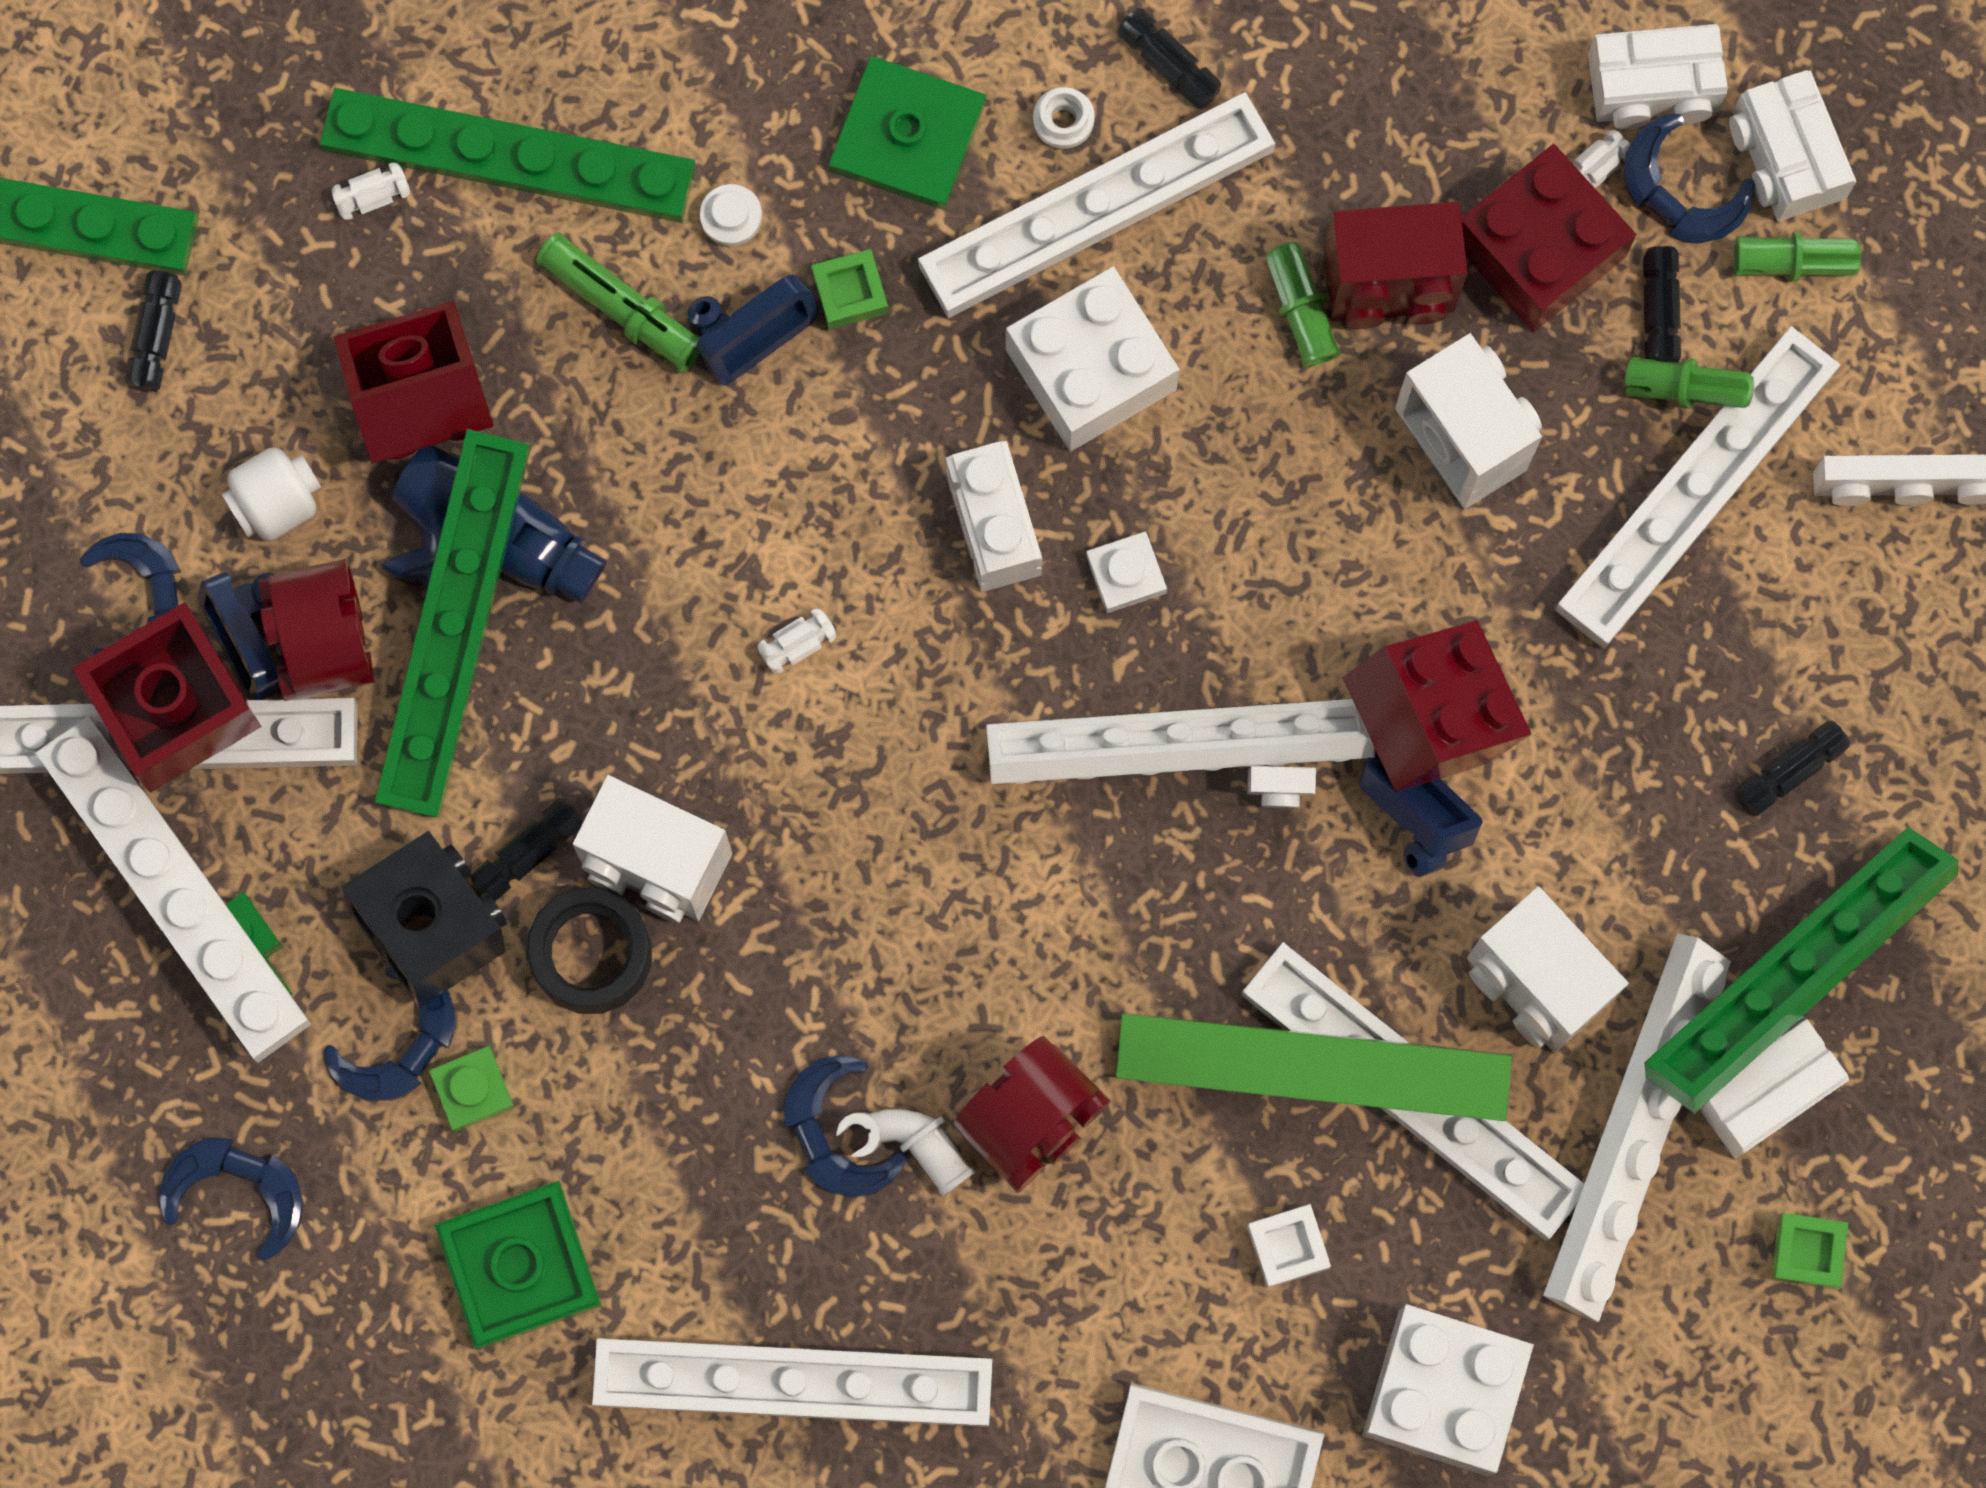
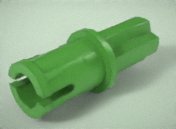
M1792 232L1790 238L1736 236L1734 243L1735 276H1790V281L1798 282L1801 275L1853 276L1859 272L1861 264V248L1854 239H1802L1800 232Z
M1291 242L1273 248L1267 254L1266 260L1283 307L1278 312L1280 318L1288 319L1302 358L1303 368H1310L1338 358L1342 353L1340 348L1337 347L1323 308L1327 298L1324 293L1317 292L1301 246L1297 242Z
M1632 357L1626 370L1625 386L1627 388L1625 392L1628 397L1656 398L1679 402L1681 408L1687 409L1694 402L1746 408L1752 401L1754 377L1747 372L1698 367L1697 360L1690 358L1686 359L1684 363H1671Z

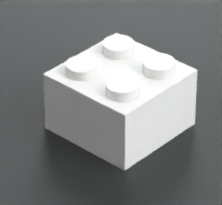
M1114 266L1006 328L1005 350L1070 452L1177 390L1179 367Z
M1471 333L1408 371L1395 406L1396 411L1464 510L1527 471L1542 438L1539 432L1542 429V424L1533 406L1524 397L1515 398L1503 380L1506 378V372L1496 353L1487 345L1481 348Z
M607 775L572 844L582 863L581 868L590 874L587 879L590 883L620 896L628 888L640 894L647 901L645 905L647 910L676 924H680L684 915L699 922L732 856L731 847L724 829L610 775Z
M1539 886L1487 931L1467 957L1468 961L1474 966L1469 971V975L1476 986L1493 1001L1502 996L1518 1014L1513 1019V1023L1520 1034L1537 1049L1546 1044L1554 1054L1605 1009L1629 984Z
M1405 1304L1398 1311L1362 1437L1481 1475L1491 1476L1496 1474L1534 1344Z

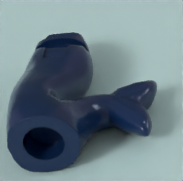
M436 446L419 449L414 454L400 475L393 494L395 503L420 529L424 537L423 548L393 557L381 564L385 572L394 579L407 584L423 585L425 594L427 593L460 456ZM520 492L501 568L504 574L526 586L540 589L545 586L546 593L551 596L561 591L582 603L604 571L607 561L586 549L587 540L581 536L575 537L569 527L563 524L557 517L549 513L525 493Z

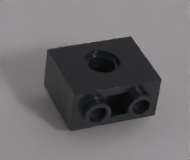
M430 831L422 834L341 886L348 911L379 952L385 965L395 974L419 1008L506 952L501 928L507 925V921L502 911L487 892L479 897L476 895L466 881L467 878L471 877V873L459 852L451 844L442 849ZM416 915H427L434 919L428 928L421 931H410L403 927L408 919Z

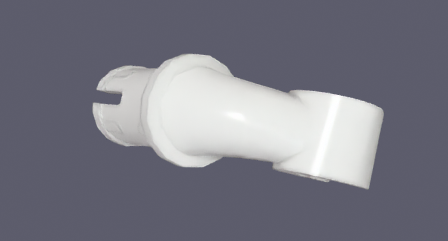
M884 1109L873 1113L856 1112L846 1116L839 1123L836 1136L841 1135L853 1124H859L871 1130L868 1134L867 1144L852 1154V1157L867 1156L875 1152L882 1142L896 1141L902 1143L903 1145L900 1146L902 1152L904 1153L908 1149L911 1151L924 1171L940 1190L938 1192L942 1197L975 1173L974 1169L969 1167L941 1128V1125L945 1122L942 1117L934 1119L922 1113L905 1109Z

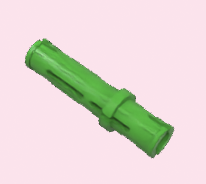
M558 232L546 241L536 258L537 265L542 269H546L578 293L584 300L594 305L625 329L624 336L635 345L643 342L675 366L676 370L680 373H685L696 363L700 357L697 349V342L700 337H697L665 313V305L655 297L648 299L643 297L615 276L609 269L599 264L567 240L562 233Z

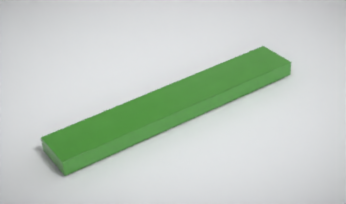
M1123 1013L1116 1079L1506 1121L1513 1054Z

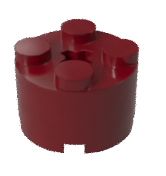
M346 559L273 574L269 578L259 580V588L264 609H261L263 627L269 647L276 646L280 663L276 664L284 701L302 700L375 683L371 652H365L363 647L366 646V639L362 624L364 619L352 572L350 567H347Z
M1041 1036L1031 1042L1003 1066L1006 1072L991 1086L986 1083L964 1107L954 1122V1126L962 1133V1137L1017 1193L1026 1188L1045 1167L1041 1162L1044 1157L1055 1165L1079 1142L1081 1137L1074 1131L1078 1124L1085 1128L1111 1102L1045 1036Z

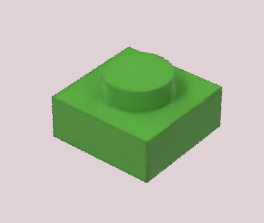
M871 249L811 265L812 275L829 330L889 314L888 304Z
M490 1046L429 1070L454 1132L515 1108Z
M1789 1213L1778 1215L1771 1280L1833 1290L1840 1289L1842 1287L1848 1222Z

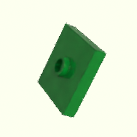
M870 56L831 157L829 172L945 211L987 102V94Z
M560 1181L434 1224L474 1348L477 1351L602 1307Z

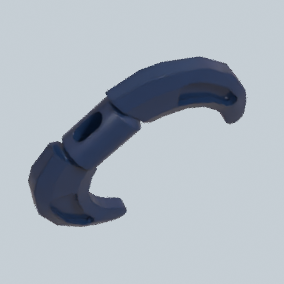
M1673 114L1653 120L1636 134L1626 152L1624 181L1626 190L1635 205L1638 206L1644 201V204L1669 227H1673L1668 235L1684 242L1704 243L1724 238L1742 224L1751 209L1755 191L1753 179H1744L1736 195L1723 206L1714 209L1692 206L1686 211L1687 208L1663 186L1657 185L1662 179L1658 164L1660 145L1672 130L1684 123V117L1680 114Z
M118 533L97 542L81 558V563L85 567H91L105 560H121L133 565L145 579L150 580L155 616L148 617L146 624L179 606L175 576L173 574L180 573L181 570L174 555L162 543L138 533ZM104 648L95 649L93 651V655L100 652Z
M387 967L385 970L386 975L391 979L398 980L395 974ZM448 990L419 1008L417 1026L424 1030V1032H420L398 1060V1065L390 1060L385 1064L371 1068L357 1067L344 1060L334 1046L328 1045L324 1050V1056L332 1077L346 1092L366 1101H393L408 1095L422 1084L415 1077L421 1074L440 1048V1044L447 1048L450 1047L457 1024V1015L450 992Z
M837 1055L817 1060L799 1073L786 1096L784 1104L785 1127L788 1129L795 1126V1134L801 1144L807 1162L810 1163L803 1170L812 1181L829 1193L855 1198L875 1194L891 1184L903 1169L907 1161V1155L905 1152L900 1151L888 1161L874 1166L857 1165L843 1158L839 1153L831 1156V1149L819 1121L815 1119V1117L822 1113L821 1106L825 1093L841 1077L848 1074L863 1073L868 1068L866 1061L862 1059Z
M208 1138L198 1141L176 1155L163 1175L159 1195L160 1208L167 1224L173 1225L177 1222L180 1201L193 1184L211 1176H219L223 1169L226 1173L256 1184L260 1183L258 1191L264 1196L271 1209L272 1226L266 1242L259 1249L258 1257L262 1260L269 1259L290 1243L300 1227L304 1201L296 1175L278 1157L272 1154L268 1162L267 1159L248 1154L235 1147L231 1148L233 1139Z

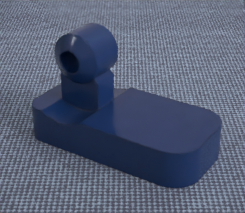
M787 275L735 311L731 317L723 312L719 301L710 296L697 298L688 308V318L695 333L700 336L697 342V349L705 367L721 385L730 384L813 323L818 314V306L812 292L796 275Z
M223 572L201 581L198 601L249 700H263L277 694L280 684L276 664L253 619L260 617L261 609H264L259 580L269 578L274 573H263L256 577L253 584L245 583L232 588V580L229 574Z
M1378 753L1375 754V758L1368 757L1359 778V785L1403 829H1407L1414 834V842L1405 847L1403 854L1404 863L1411 874L1416 877H1422L1439 871L1446 864L1447 854L1474 844L1483 823L1482 818L1441 779L1395 792Z

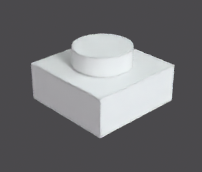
M1146 531L1086 551V558L1106 613L1166 594L1167 587Z
M1251 766L1248 769L1247 795H1262L1261 807L1300 808V796L1311 797L1315 794L1316 768Z
M1311 1204L1247 1225L1267 1289L1331 1268Z

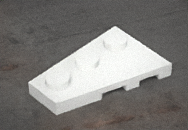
M1131 1383L1105 1488H1311L1324 1433Z

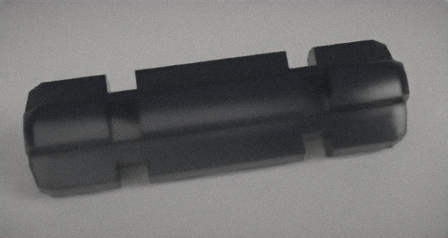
M1137 7L1132 10L1119 25L1118 32L1120 37L1133 49L1139 46L1143 51L1140 56L1174 88L1180 85L1184 90L1182 95L1192 105L1199 109L1209 105L1221 90L1220 80L1207 67L1199 69L1196 65L1199 60L1165 28L1158 30L1155 26L1157 21L1144 8Z
M1671 246L1650 247L1646 250L1643 257V276L1649 278L1646 280V285H1644L1645 333L1650 334L1645 342V359L1678 363L1681 358V337L1676 335L1678 329L1681 328L1680 281L1675 278L1677 277V272H1679V252L1675 247Z
M153 270L149 271L146 275L142 292L146 296V302L140 303L130 348L131 351H134V358L128 359L124 376L125 383L131 389L140 392H157L160 389L164 369L161 368L160 360L165 361L167 358L176 313L172 312V304H178L182 287L181 281L175 274Z
M1832 720L1826 721L1811 732L1808 736L1809 741L1803 738L1763 767L1761 776L1755 773L1741 783L1736 789L1735 795L1743 808L1752 816L1759 815L1777 801V795L1781 798L1821 770L1825 766V760L1827 763H1830L1849 748L1850 741L1836 722Z
M563 798L555 800L542 812L544 818L537 823L533 819L495 852L498 857L491 863L487 859L471 873L470 879L474 887L481 895L487 892L494 901H497L512 888L509 884L511 880L516 877L520 881L558 848L555 843L561 837L566 841L581 828L583 822L577 811Z

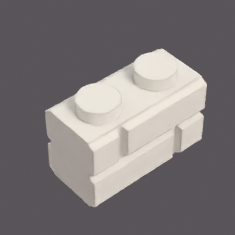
M1711 24L1594 35L1588 51V60L1597 122L1614 121L1616 128L1634 129L1647 125L1651 122L1652 117L1680 114L1684 117L1683 124H1692L1709 119L1713 115L1712 112H1719L1727 95L1728 88L1725 65L1722 60L1723 50L1719 26Z
M1811 71L1799 72L1781 78L1778 82L1774 83L1772 81L1742 93L1733 110L1734 116H1731L1729 119V125L1736 147L1741 152L1749 150L1757 171L1752 173V179L1755 183L1754 192L1759 203L1763 207L1771 205L1777 221H1782L1847 199L1856 183V179Z
M1007 441L995 442L946 457V478L970 557L974 559V571L981 592L1041 576L1042 555Z
M1802 1016L1699 1110L1734 1159H1737L1849 1081V1078L1832 1052L1825 1047L1824 1041L1808 1019Z

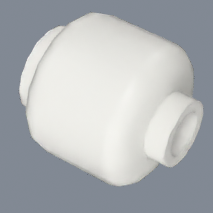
M271 447L232 469L227 477L229 490L224 492L222 496L247 537L257 533L265 541H274L315 516L316 503L311 493L320 489L321 485L302 455L291 461L283 450Z

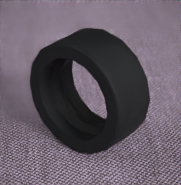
M575 888L555 896L537 913L528 933L527 960L537 984L557 1005L578 1014H603L625 1005L642 989L651 969L652 942L640 913L623 896L603 888ZM582 914H600L612 919L623 930L628 942L627 960L621 973L610 983L597 988H580L568 983L557 972L552 960V944L558 930L570 919Z

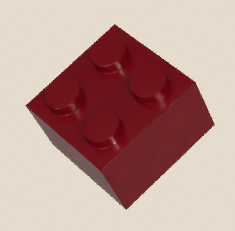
M1554 143L1461 217L1466 258L1533 333L1624 260L1637 235Z
M1460 201L1333 211L1323 251L1331 322L1346 321L1348 328L1368 329L1381 325L1384 322L1383 318L1408 316L1410 323L1423 325L1442 321L1446 318V313L1454 312L1467 277Z
M455 300L333 336L350 402L371 464L386 459L405 458L416 450L448 440H464L467 429L481 431L494 427Z
M186 602L72 667L74 674L134 775L150 793L262 727Z
M1478 620L1384 646L1342 677L1395 792L1480 767L1493 761L1532 735Z

